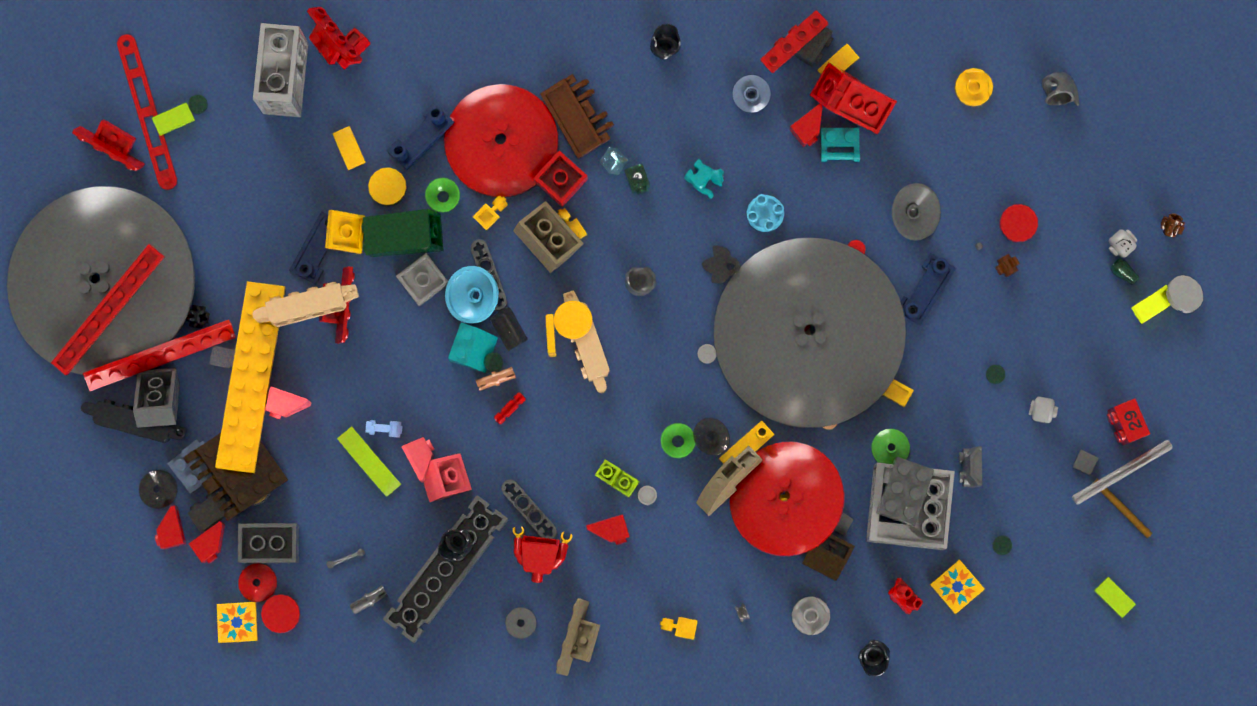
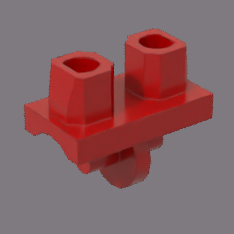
M897 578L895 586L888 592L890 599L897 603L906 614L910 615L913 610L918 611L923 604V601L901 578Z

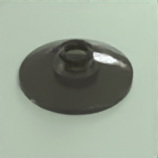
M705 418L699 421L694 428V441L702 452L708 455H718L727 449L730 441L729 432L726 426L719 420Z
M151 471L140 482L139 495L142 501L149 507L156 509L165 508L177 496L178 487L176 480L166 471ZM159 485L160 491L156 493L154 487Z

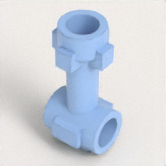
M376 420L366 422V433H369V435H375V431L388 432L389 437H400V434H402L403 426H401L399 421H390V425L376 424Z

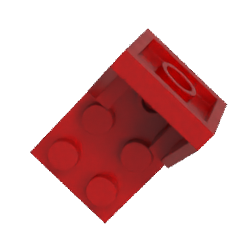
M829 62L810 93V96L825 108L876 134L880 132L897 102L895 99L865 85L857 78Z

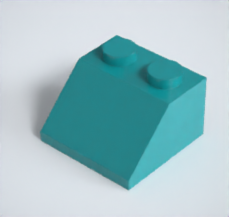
M461 322L448 359L454 363L486 373L498 337Z

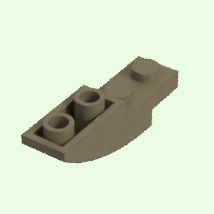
M750 446L744 449L736 458L731 456L705 486L696 502L697 505L710 516L737 491L735 486L763 461L761 457Z

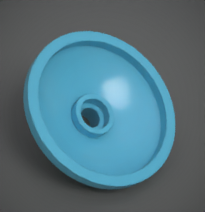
M477 266L463 267L456 271L447 283L445 300L448 310L461 322L471 324L482 322L496 308L499 295L498 286L494 277L484 268Z

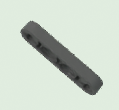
M475 240L471 244L473 258L477 267H480L484 261L491 263V269L488 272L498 282V291L501 290V293L498 295L499 298L504 299L501 303L502 306L498 307L496 305L495 310L501 311L507 306V298L490 251L485 241ZM476 245L485 246L482 252L484 256L488 254L489 257H483L477 261V258H480V254L478 251H474L477 248Z
M511 479L506 480L502 484L501 489L507 499L542 538L554 539L557 535V529L517 482ZM507 484H514L515 487L513 489L516 493L519 490L522 492L514 501L511 499L514 495L511 492H505ZM524 497L528 500L526 508L518 507L517 502L519 498ZM533 512L541 514V520L538 523H533L530 520V515ZM544 519L547 520V523L544 525L547 528H553V535L551 537L543 535L545 530L542 527L539 530L536 528L543 523Z

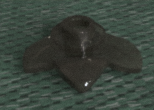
M713 246L714 257L702 262V267L707 272L713 274L711 282L716 284L724 283L729 276L737 274L740 269L739 261L731 257L729 250L722 246ZM727 264H733L734 268L732 270L727 269Z

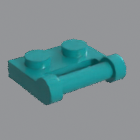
M821 128V162H827V160H853V162H859V128ZM827 148H853V152H827Z

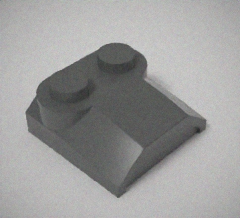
M982 446L963 448L962 452H959L958 455L959 464H962V472H959V483H962L963 487L978 488L982 486Z

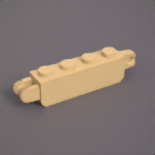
M331 282L327 283L326 287H311L303 293L292 292L287 297L281 298L277 296L270 298V301L265 302L266 306L254 310L252 316L259 323L270 321L272 325L280 327L342 311L347 306L346 302L358 298L359 293L355 284L341 286L340 283Z
M574 290L563 294L564 302H580ZM592 320L591 328L587 334L581 338L570 340L571 343L575 342L578 348L574 351L577 360H582L584 367L581 368L584 379L588 378L589 382L593 381L597 392L604 393L607 391L604 377L608 376L610 369Z

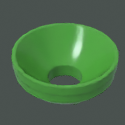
M437 178L427 186L425 198L430 208L444 213L451 211L457 206L460 199V191L452 180ZM440 192H447L449 194L448 201L440 202L438 194Z
M671 424L666 427L661 435L662 449L673 458L686 457L695 447V434L685 424ZM675 436L683 438L684 444L681 447H675L672 444V439Z

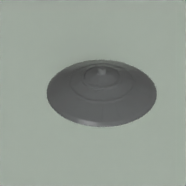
M912 183L903 187L896 195L892 205V219L898 232L907 239L922 240L930 236L937 228L941 208L935 192L928 186L920 183Z

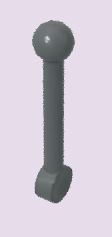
M359 549L358 552L336 561H328L327 567L333 568L336 564L356 556H363L365 551L364 549Z

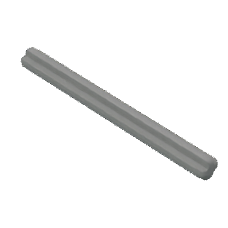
M1169 440L1162 442L1072 496L1073 501L1077 505L1168 452L1173 448Z

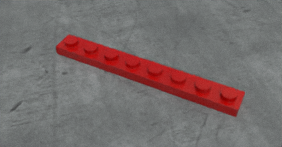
M148 244L51 363L64 375H68L165 256L154 246Z
M226 320L84 372L83 375L89 391H93L236 337L230 320Z

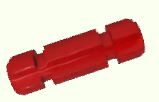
M518 392L514 399H511L501 409V412L494 416V420L501 425L506 420L505 418L509 417L526 398Z

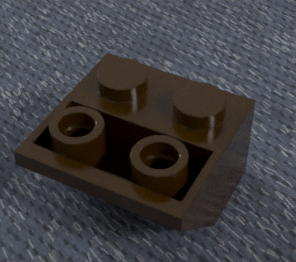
M831 534L822 544L807 552L802 564L837 581L855 546Z

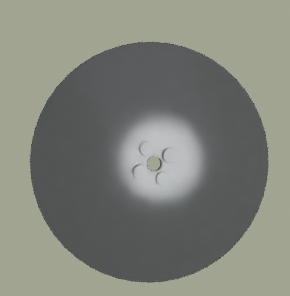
M91 187L77 190L58 198L42 209L26 226L19 237L10 260L7 279L8 300L13 319L21 335L32 349L51 363L148 244L154 246L165 258L70 372L83 375L84 372L173 340L183 326L191 307L195 286V271L188 241L171 215L146 196L117 187ZM98 273L100 281L93 284L91 278L94 274Z
M823 238L786 240L767 247L752 256L734 273L727 283L715 315L714 344L720 368L733 391L760 415L775 422L794 427L818 428L845 422L867 410L885 393L892 383L902 361L905 348L906 327L903 308L899 296L887 275L877 264L860 251L840 242ZM807 325L815 327L816 331L813 335H807L804 332V328Z

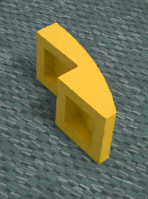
M846 44L817 71L822 74L828 62L845 71L859 60L860 57Z
M350 126L332 133L348 170L366 163Z

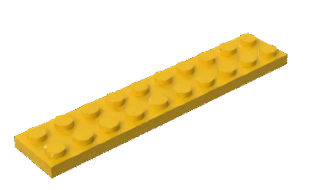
M247 281L216 468L255 473L279 327L272 325L270 321L265 323L257 322L253 318L252 313L256 309L265 307V302L270 301V298L277 296L283 298L285 296V286Z

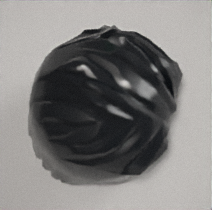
M662 24L655 29L650 43V50L655 56L660 59H667L679 52L681 39L678 29L670 24Z
M450 529L442 535L438 545V552L447 561L463 558L473 548L472 537L467 530Z
M871 640L860 650L858 659L865 673L876 677L883 675L888 669L890 650L883 642Z

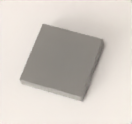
M427 253L396 275L419 307L446 287L448 280Z

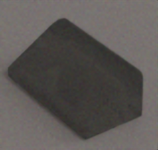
M510 307L502 309L489 318L508 351L528 340Z

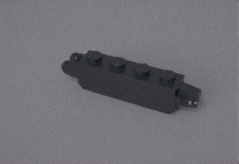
M104 399V402L98 401L97 404L85 402L80 408L83 413L93 416L92 420L96 425L162 443H167L170 439L184 440L187 429L179 425L137 428L133 406L123 404L122 407L115 406L114 401Z

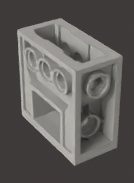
M261 23L253 100L263 114L301 117L309 43L299 26Z
M876 463L873 468L866 542L937 550L947 549L955 471L934 469L929 487L934 485L937 488V493L932 494L928 487L916 525L910 526L902 522L901 524L879 522L880 515L876 514L882 496V486H886L893 464ZM929 504L935 507L934 514L928 512L927 507ZM927 523L933 526L932 533L926 531L925 526Z

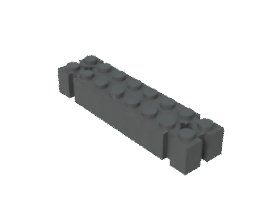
M478 495L468 506L471 510L468 516L462 514L452 527L455 530L460 529L469 532L473 540L471 552L463 558L447 561L441 557L437 547L397 601L400 603L398 608L392 607L383 618L394 629H397L399 626L404 629L401 634L413 643H416L423 634L424 630L421 628L423 624H430L495 539L492 536L495 529L500 532L509 520L496 509L493 513L488 510L491 505ZM479 518H480L481 520H482V518H485V519H486V520H485V523H486V526H485V527H483V526H481V528L477 527L478 524H479V523L477 522V520H478ZM413 610L415 612V619L408 621L407 612H412Z

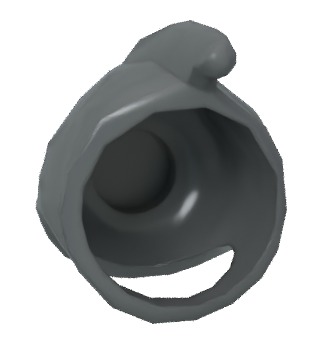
M1054 72L1043 78L1042 87L1047 94L1046 104L1064 105L1073 101L1076 106L1080 105L1076 84L1069 74Z

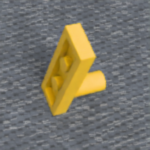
M760 421L725 452L719 460L724 464L731 456L736 458L748 446L756 452L775 434L763 421Z

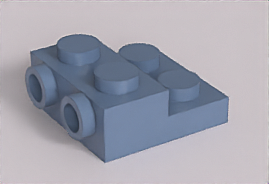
M197 439L167 463L190 494L202 487V483L213 476L210 473L203 479L198 480V474L208 469L207 466L202 464L199 468L192 471L190 466L201 458H197L188 465L183 459L188 453L205 443Z

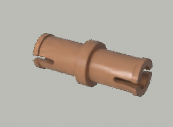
M511 366L505 370L491 372V375L476 379L479 391H482L494 385L500 386V383L515 379L516 376Z

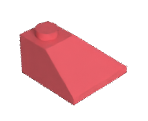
M270 387L265 410L270 412L269 416L280 419L282 416L287 418L310 407L312 402L306 398Z
M422 437L403 445L402 449L419 481L424 483L429 463L434 457L432 451L435 449L430 440L426 441Z
M460 453L430 461L424 482L429 502L442 500L472 490Z

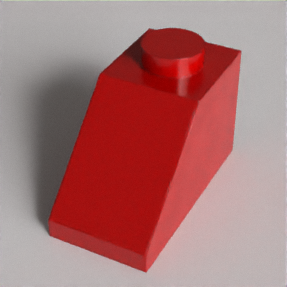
M818 104L790 126L789 130L803 147L807 144L811 146L818 140L822 104Z
M174 505L169 508L156 530L155 541L161 549L186 544L178 506Z
M623 514L586 525L588 531L610 543L615 542L616 545L627 542L626 538L630 537Z
M219 521L189 543L202 563L208 562L209 564L218 558L217 554L221 552L225 524L222 521Z

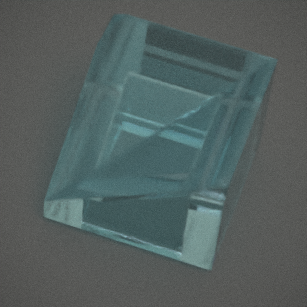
M608 147L599 162L610 174L619 175L628 159L619 149Z

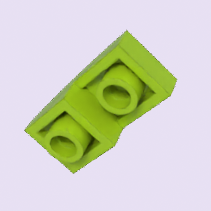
M606 459L595 474L596 477L627 497L631 496L639 483L637 479Z

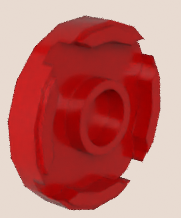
M1015 204L1008 207L1002 213L999 221L1001 232H1003L1008 240L1013 242L1027 241L1036 233L1038 227V218L1035 212L1029 206L1023 204Z
M274 595L262 607V621L272 632H289L299 622V605L290 596Z

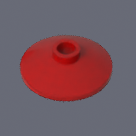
M260 563L251 564L239 576V590L250 601H265L274 594L277 588V577L269 566ZM255 579L260 580L259 586L253 584Z

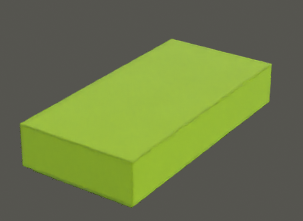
M187 102L152 117L160 136L195 121Z
M1109 577L1094 590L1121 618L1136 605Z

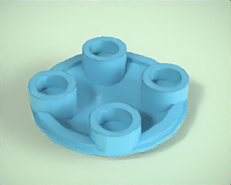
M758 195L750 202L746 211L747 220L750 225L761 232H770L777 229L784 218V206L778 199L769 195Z

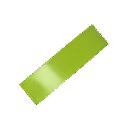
M352 426L337 438L386 497L402 485Z

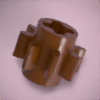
M1171 213L1168 217H1163L1160 228L1163 229V233L1166 236L1176 237L1177 233L1182 235L1185 222H1182L1183 218L1180 215Z
M1007 254L997 260L999 265L995 268L999 275L1004 273L1006 277H1009L1019 271L1016 266L1020 262L1016 256L1011 258Z

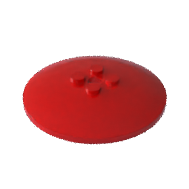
M504 84L480 88L461 100L450 115L454 124L445 132L444 136L446 156L455 175L472 190L491 197L516 196L535 187L537 184L533 178L553 158L558 150L557 127L547 106L531 92L517 86ZM499 134L505 135V143L498 144L495 141L496 136Z
M775 443L757 451L756 453L763 461L735 486L737 491L730 496V511L738 531L755 548L776 556H794L816 548L832 534L842 516L845 494L838 470L825 454L803 443ZM789 492L790 498L785 502L781 501V494Z

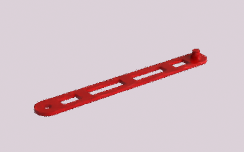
M124 34L119 37L117 47L156 178L162 189L171 190L177 184V177L164 135H159L162 145L153 148L144 118L152 115L155 117L158 113L138 46L133 36ZM125 41L130 42L128 47L124 46ZM134 53L138 67L130 70L126 55ZM140 76L142 77L150 106L144 108L140 106L133 79ZM165 154L169 169L160 171L156 157Z

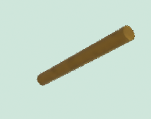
M1108 488L1100 491L1146 538L1152 535V532Z

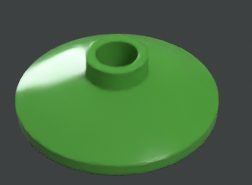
M885 429L875 436L871 450L873 457L878 463L893 464L896 457L905 460L908 458L910 444L907 437L899 430ZM889 444L895 446L894 451L888 449Z

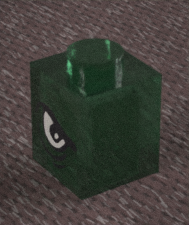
M642 163L624 170L632 194L637 193V195L648 191L647 188H650V183Z

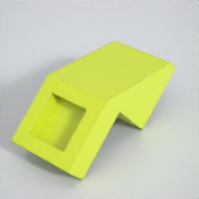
M1167 285L1131 307L1141 324L1170 306L1166 296Z

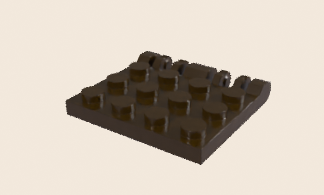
M219 433L197 449L188 453L183 459L188 465L197 458H201L190 466L192 471L199 468L202 464L207 466L208 469L199 473L197 479L201 480L212 473L213 476L204 481L202 486L209 495L222 487L223 491L215 495L212 500L216 502L225 495L229 497L230 501L222 504L219 508L223 512L234 504L235 507L223 514L226 520L229 521L287 482L288 479L261 441L255 473L216 468L221 433Z

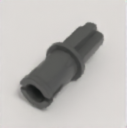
M381 585L379 588L368 594L365 593V596L351 603L350 608L354 614H357L369 606L373 607L374 603L388 595Z

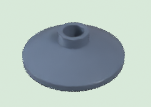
M747 75L739 79L734 85L733 100L742 111L748 113L759 112L769 103L771 92L769 85L763 78L756 75ZM753 92L755 97L749 98L748 93Z

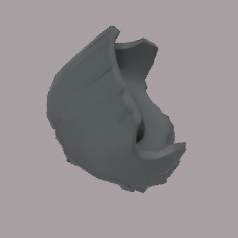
M633 267L625 275L626 289L636 296L647 295L656 286V275L649 267Z

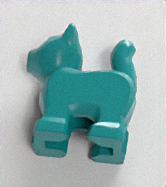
M698 159L693 165L698 172L693 174V171L690 169L684 179L702 194L713 198V192L705 186L711 180L714 184L721 187L725 179L724 171L722 169L713 170Z

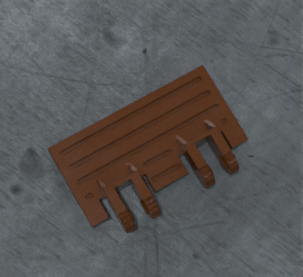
M571 74L540 93L575 155L580 159L611 139L605 131L613 127L614 124L611 121L598 129L596 128L595 124L605 119L608 113L604 111L590 120V117L596 114L587 98L595 94L594 89H589L578 97L576 92L587 86L589 81L584 79L571 87L570 85L577 82L574 74Z

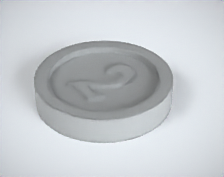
M710 344L702 345L697 353L699 360L706 364L713 362L716 358L715 348Z
M643 486L640 488L638 499L642 504L651 505L655 502L657 492L653 487Z

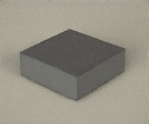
M1080 450L1072 467L1090 476L1098 457Z

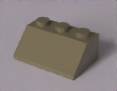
M546 201L519 221L513 230L550 273L566 262L584 244Z

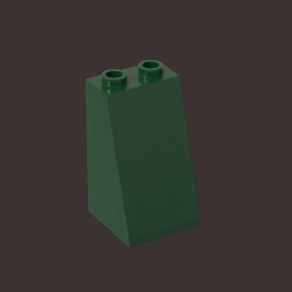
M422 209L363 217L361 226L365 239L363 250L367 256L381 257L444 251L441 214L438 212Z

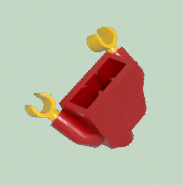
M516 527L512 530L516 537L514 539V555L518 563L523 566L525 572H532V582L541 583L543 581V574H551L552 570L557 569L565 560L569 547L567 543L571 541L572 534H570V539L565 540L563 538L564 532H562L560 540L525 536L523 527L520 534H516Z

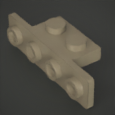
M578 598L573 606L572 619L568 624L567 636L562 644V653L556 665V673L568 676L573 658L586 662L591 660L600 625L584 620L589 601Z

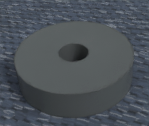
M516 608L507 615L505 625L510 635L523 639L533 634L537 621L535 615L529 609ZM518 620H524L525 624L523 627L518 626Z

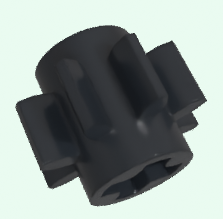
M192 305V309L189 310L185 319L190 322L189 327L202 329L203 325L208 323L210 313L205 311V306Z

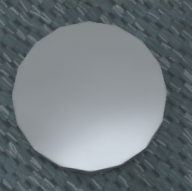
M1182 275L1175 277L1168 283L1166 296L1174 309L1183 311L1182 313H1191L1201 306L1203 291L1196 280Z
M805 597L799 600L793 607L792 622L801 633L816 635L824 631L828 626L830 610L827 604L820 598Z

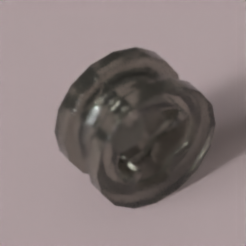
M744 603L740 607H735L741 623L744 622V619H750Z

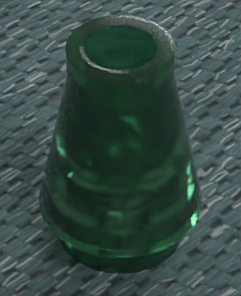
M1118 258L1110 268L1113 271L1112 274L1129 282L1131 285L1139 278L1125 259Z

